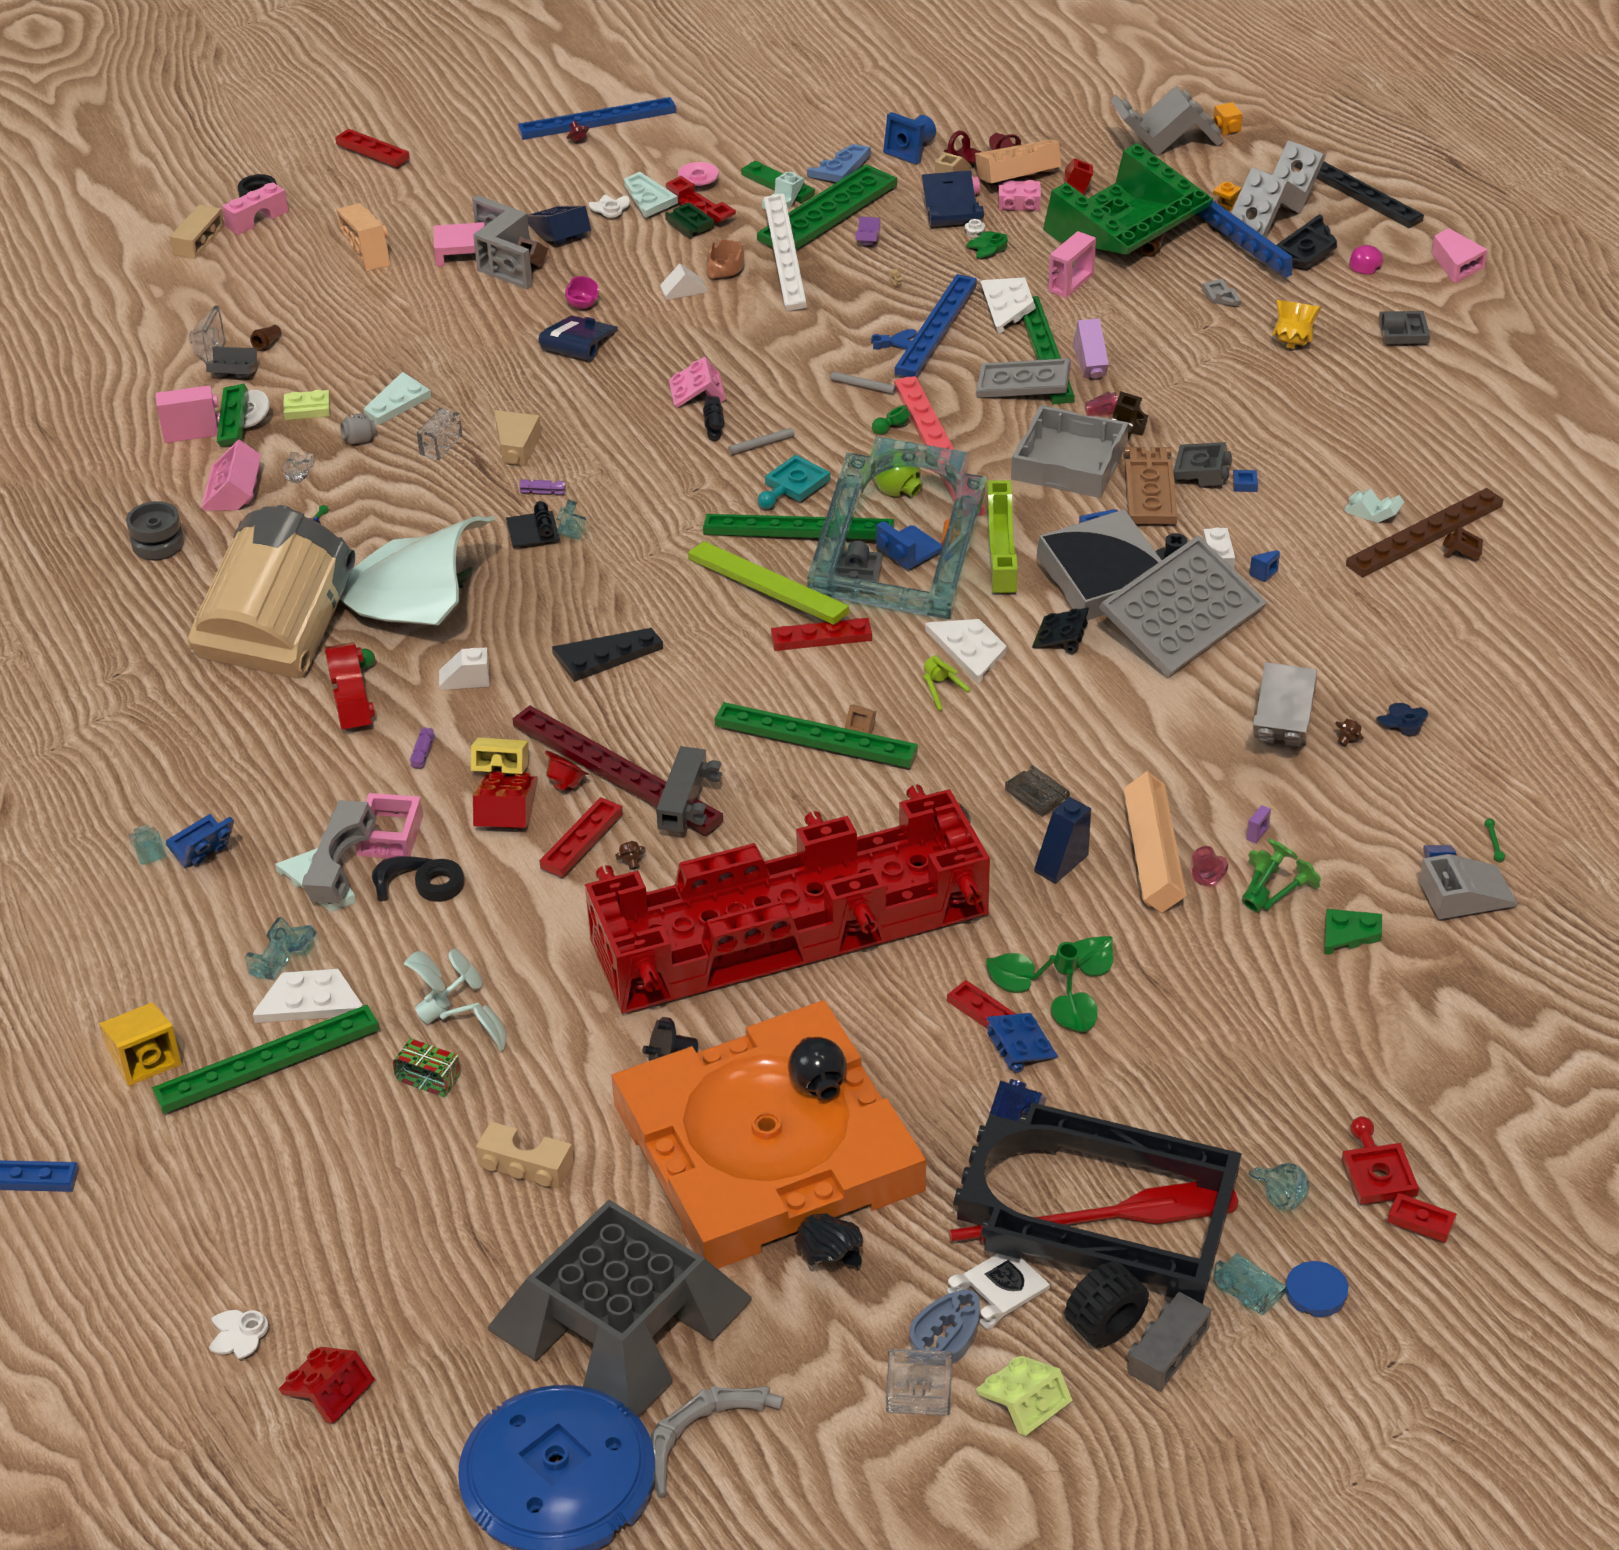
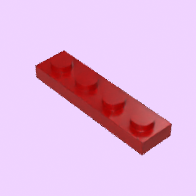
M347 129L335 137L337 145L377 161L387 163L393 167H398L410 159L409 151L351 129Z
M869 618L841 620L834 625L829 622L775 627L771 628V638L774 651L872 641V630Z
M600 797L539 860L540 868L563 877L623 814L622 806Z

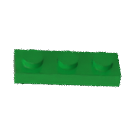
M245 384L223 388L216 441L220 447L233 445L238 440H242L248 392Z

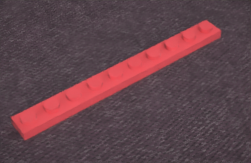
M916 376L894 380L896 392L903 405H906L911 413L909 417L962 519L985 515V506Z

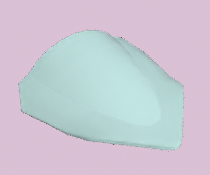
M476 516L426 536L390 541L353 568L339 601L360 616L387 622L439 626L459 602L456 550L462 531L483 527L495 520V517L485 518Z

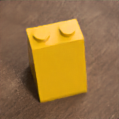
M153 1002L99 1023L104 1044L127 1086L182 1065L173 1026Z

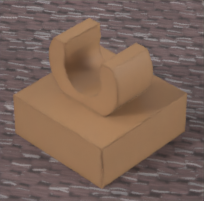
M855 704L850 705L845 728L872 734L877 711Z

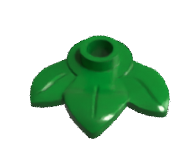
M986 231L980 233L979 237L971 239L966 247L978 249L976 257L979 259L1004 250L1007 247L1008 237L1003 233Z

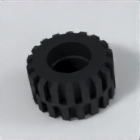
M1108 1262L1088 1273L1074 1288L1066 1303L1067 1306L1064 1310L1065 1318L1093 1347H1106L1121 1339L1136 1325L1148 1304L1149 1292L1121 1263Z

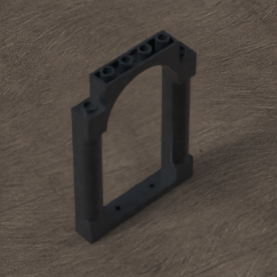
M1032 1102L1028 1113H1022L1020 1122L989 1114L986 1125H980L977 1135V1142L979 1144L971 1149L969 1157L971 1166L964 1168L961 1180L963 1188H957L953 1206L958 1207L957 1220L983 1225L981 1236L986 1237L985 1251L1021 1259L1022 1253L1091 1271L1108 1262H1119L1142 1284L1166 1289L1167 1297L1174 1298L1178 1292H1181L1203 1304L1236 1184L1242 1153ZM1058 1146L1195 1179L1198 1180L1197 1187L1218 1191V1196L1201 1258L1199 1259L1021 1214L1007 1207L995 1197L987 1185L985 1176L995 1163L1010 1154L1025 1150L1057 1152Z

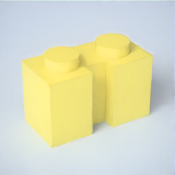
M477 738L471 745V771L492 772L496 766H502V773L522 774L528 767L529 741Z

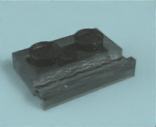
M1033 765L1030 766V770L1027 772L1022 771L1005 782V790L1040 816L1046 815L1058 807L1061 801L1066 800L1070 796L1069 790Z

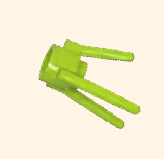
M937 655L927 659L924 664L926 674L923 675V678L928 683L939 711H942L943 708L933 680L943 681L949 677L966 692H970V688L955 676L958 673L956 669L942 661Z

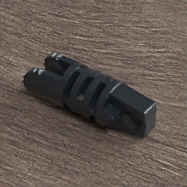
M705 396L703 407L704 425L707 428L709 439L717 442L721 438V429L725 424L723 407L719 397Z

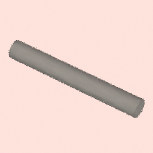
M832 372L831 374L832 381L889 394H895L896 392L895 385L838 372Z
M792 428L728 446L730 455L793 437L794 431Z

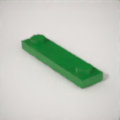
M753 161L741 168V175L774 191L775 179L783 175V173L758 161ZM803 183L795 201L803 203L815 195V188Z

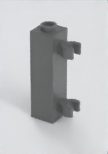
M680 746L656 809L658 829L684 832L688 820L697 825L705 823L707 817L704 814L706 805L694 802L703 778L711 782H720L722 772H719L721 762L716 760L706 762V749Z

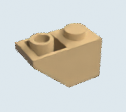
M945 152L935 161V173L972 170V165L963 157Z

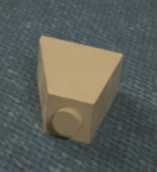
M496 410V429L503 463L525 466L541 436L540 415Z

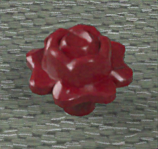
M577 121L569 124L572 130L566 137L567 139L574 140L577 143L587 138L586 133L589 127L579 126Z

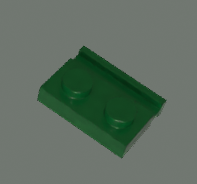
M690 202L673 209L672 213L665 212V220L689 237H692V233H703L714 227V219Z

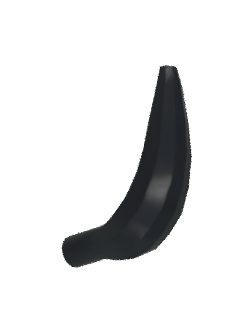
M396 856L382 860L372 871V880L376 887L377 900L383 902L388 899V882L393 876L417 869L433 859Z

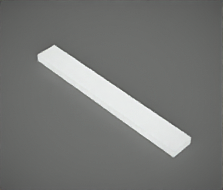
M778 194L764 197L786 312L807 308L785 195Z

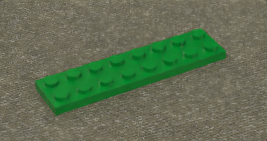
M865 164L789 212L795 249L800 248L897 185V177ZM768 225L757 232V240L773 247L770 227Z

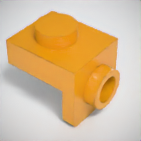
M1224 181L1213 190V194L1219 196L1218 204L1232 212L1242 188L1231 182Z

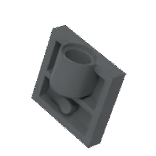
M1424 311L1379 312V322L1385 344L1418 345L1429 343L1430 333Z
M862 541L851 542L848 545V550L835 549L828 577V587L876 591L883 560L882 553L869 552L868 545Z

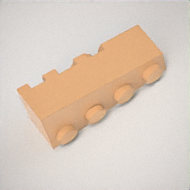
M1053 139L975 153L978 178L984 180L985 183H995L1020 176H1030L1040 171L1052 172L1055 171V168L1061 167L1059 142Z

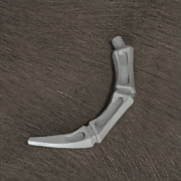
M713 1386L708 1391L702 1389L681 1408L660 1420L656 1425V1429L651 1434L655 1455V1486L657 1496L661 1498L666 1495L668 1454L683 1430L690 1423L700 1417L709 1416L714 1411L715 1413H720L727 1409L749 1408L763 1412L765 1406L780 1410L784 1397L771 1394L770 1387L768 1386L755 1388H721Z

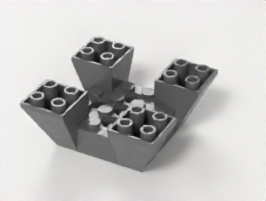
M608 1200L526 1278L489 1324L488 1330L536 1361L570 1328L593 1343L583 1387L592 1388L611 1395L622 1402L624 1407H629V1411H633L634 1415L639 1417L672 1383V1377L652 1337L674 1316L713 1341L752 1300V1297L705 1258L611 1200Z

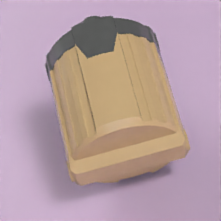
M266 506L260 510L248 513L240 521L193 622L188 636L189 649L194 650L196 655L203 659L294 678L304 677L315 657L352 573L356 558L355 551L349 548L342 537H337L323 525L305 517L304 513L293 510L288 506Z

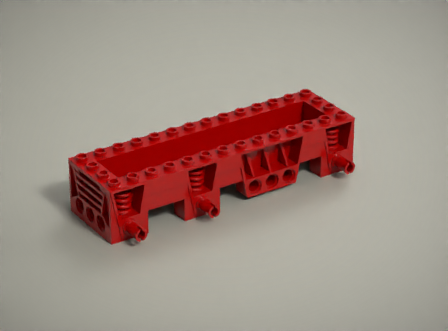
M912 785L906 792L909 800L899 802V826L857 837V832L848 816L824 822L820 812L814 811L816 819L812 812H809L804 819L808 826L796 829L797 853L764 861L757 845L752 843L680 862L675 885L646 892L645 884L638 870L615 876L611 866L605 865L608 874L605 873L603 866H601L596 871L599 881L585 884L590 940L619 1009L624 1014L989 914L990 857L950 789L926 795L921 785H916L918 793Z

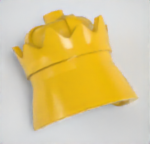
M1276 299L1278 320L1272 336L1277 334L1279 342L1287 343L1286 347L1295 349V345L1303 346L1307 342H1312L1313 323L1322 306Z

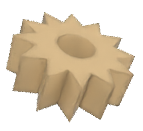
M897 269L891 270L889 274L892 285L894 284V287L902 285L900 271Z

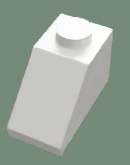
M487 647L461 649L439 670V690L490 687Z

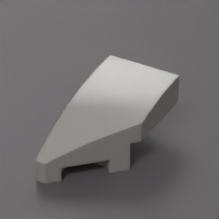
M1223 279L1203 283L1202 291L1212 303L1232 306L1241 304V299L1234 288L1229 289Z

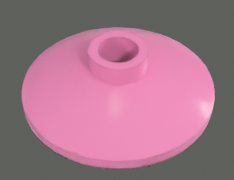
M693 162L682 166L678 171V177L683 176L694 183L695 186L700 187L714 182L719 176V171L716 166L710 163Z

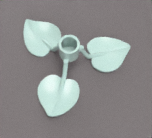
M452 949L448 954L449 959L461 976L445 990L444 981L440 978L441 972L435 962L425 952L417 951L411 954L404 962V965L417 972L433 989L430 994L424 997L422 1002L415 1006L419 1017L426 1024H430L439 1016L444 1020L450 1015L473 1009L477 1018L495 1041L500 1053L505 1047L507 1033L504 1024L487 1005L482 1007L479 1003H474L447 1011L450 1002L446 996L464 980L475 990L482 986L483 981L478 970L468 962L467 958L459 950Z

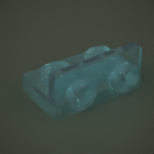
M1238 1253L1226 1263L1219 1260L1215 1264L1213 1282L1221 1290L1229 1292L1247 1308L1255 1310L1262 1316L1286 1293V1286Z

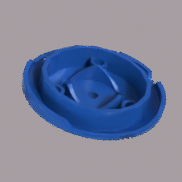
M575 1385L539 1387L515 1395L502 1402V1406H497V1410L492 1409V1414H486L476 1425L461 1453L458 1471L459 1488L464 1505L472 1519L478 1522L479 1527L482 1526L483 1531L486 1530L489 1536L502 1544L517 1550H596L612 1541L614 1531H618L619 1526H624V1523L632 1526L646 1507L655 1481L653 1444L640 1418L634 1415L633 1411H629V1407H624L622 1402L611 1395L592 1388ZM554 1455H559L563 1458L558 1462L549 1461Z

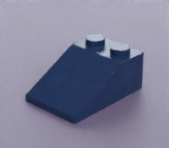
M556 206L527 215L528 225L545 241H554V244L564 243L567 241L566 238L571 236L573 239L584 237L585 232L591 231L586 206Z

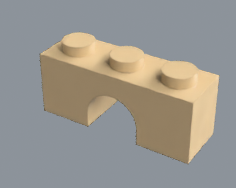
M492 1121L476 1145L478 1166L489 1171L501 1172L517 1179H525L538 1183L541 1186H549L556 1189L561 1188L574 1164L572 1144L544 1137L540 1145L535 1149L520 1150L518 1129Z

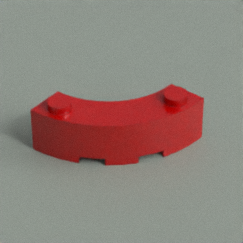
M355 642L324 647L331 683H337V689H333L341 730L372 724L371 717H375L373 702L368 703L359 663L364 661L361 647L356 648Z

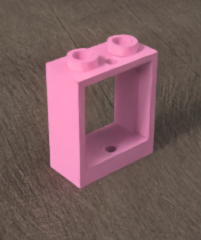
M1077 231L1050 254L1049 292L1067 298L1094 275L1095 237Z
M369 793L366 802L369 803L374 815L407 817L402 833L371 831L368 840L355 844L357 856L379 858L411 856L423 818L421 798L417 796Z

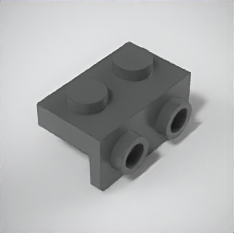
M215 346L212 348L213 360L206 363V372H212L214 376L222 377L227 376V373L235 374V377L239 378L249 377V374L257 371V349Z

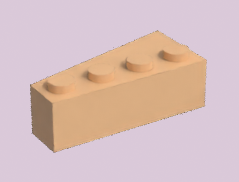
M361 203L337 208L340 229L347 241L351 243L354 252H358V259L360 262H364L365 270L370 271L390 266L385 238H388V233L385 225H382L379 219L377 220Z

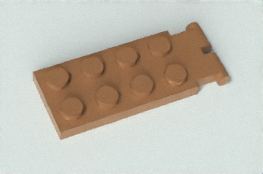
M1125 447L1124 456H1129V459L1125 461L1128 514L1135 524L1139 525L1177 524L1173 460L1167 457L1171 456V447H1151L1150 451H1145V447Z

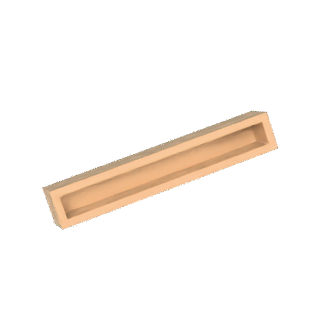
M1146 771L1124 787L1125 805L1129 816L1128 823L1131 827V840L1135 849V861L1138 866V879L1141 883L1142 899L1147 906L1154 907L1163 913L1187 895L1165 784Z

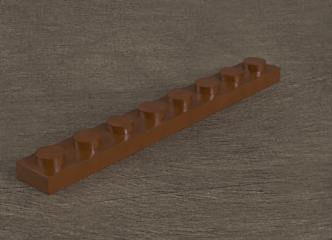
M1485 488L1348 557L1346 566L1363 578L1454 532L1458 527H1463L1501 508L1504 499L1490 489Z

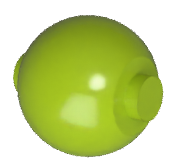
M894 450L879 455L875 460L874 480L884 494L892 497H901L900 492L910 497H914L922 489L923 482L919 480L921 474L919 464L909 453Z

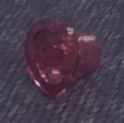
M1202 846L1192 854L1194 862L1192 876L1198 884L1212 885L1226 874L1229 866L1226 858L1217 856L1212 847Z

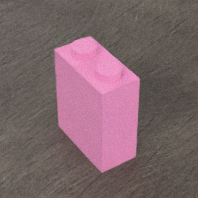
M211 385L155 393L164 443L217 436L220 412H215V408L219 407L217 394H212Z

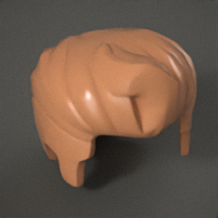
M720 240L716 246H714L715 242H712L706 264V272L710 279L738 274L744 264V250L741 242Z

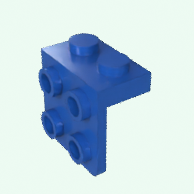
M885 521L876 525L877 548L908 570L942 551L941 543L914 525H910L901 531L896 530Z
M209 814L167 839L166 846L184 869L191 864L194 866L198 865L206 859L209 853L213 851L219 852L228 845L234 820L232 817H228L218 823Z

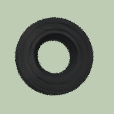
M449 859L428 861L421 865L416 872V889L427 900H449L457 896L463 889V871L459 864ZM439 875L450 878L448 882L440 885L429 882L431 878Z

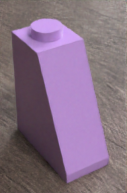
M1100 318L1078 320L1073 348L1083 377L1097 379L1106 376L1109 363Z

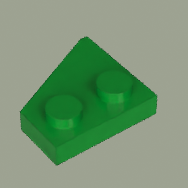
M1336 909L1326 910L1324 954H1333L1334 948L1346 945L1348 949H1352L1362 944H1372L1381 941L1382 914Z

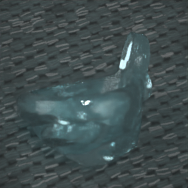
M1284 1163L1267 1169L1256 1167L1249 1171L1251 1177L1265 1181L1267 1197L1270 1203L1277 1209L1290 1211L1296 1208L1308 1196V1176L1296 1164Z

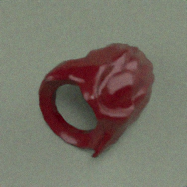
M958 130L950 137L948 148L943 152L963 157L972 165L976 164L975 153L982 151L970 148L969 136L964 131ZM962 135V148L956 151L954 142L958 136Z
M994 133L989 139L991 150L1022 145L1020 138L1014 134L1003 135ZM1010 138L1015 139V144H1013Z

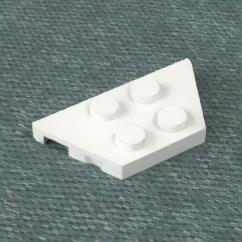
M1025 277L980 281L998 334L1005 331L1003 326L1010 321L1016 323L1024 315L1029 314L1036 308Z
M980 619L925 623V631L977 684L983 680L984 673L987 670L991 671L996 666V662L1006 655L1007 646Z
M339 969L284 972L253 1012V1018L255 1023L332 1018L362 1006V1003Z

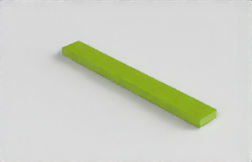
M703 541L688 552L689 560L833 625L850 613L849 605L708 542Z

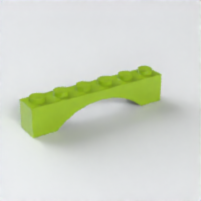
M1011 480L987 481V515L992 593L1017 592L1018 569L1013 535Z

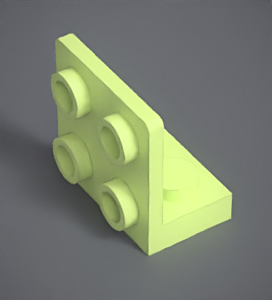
M1025 1356L1012 1359L1008 1366L998 1373L987 1377L985 1382L976 1388L979 1396L1006 1405L1017 1432L1024 1436L1028 1435L1073 1401L1060 1368Z

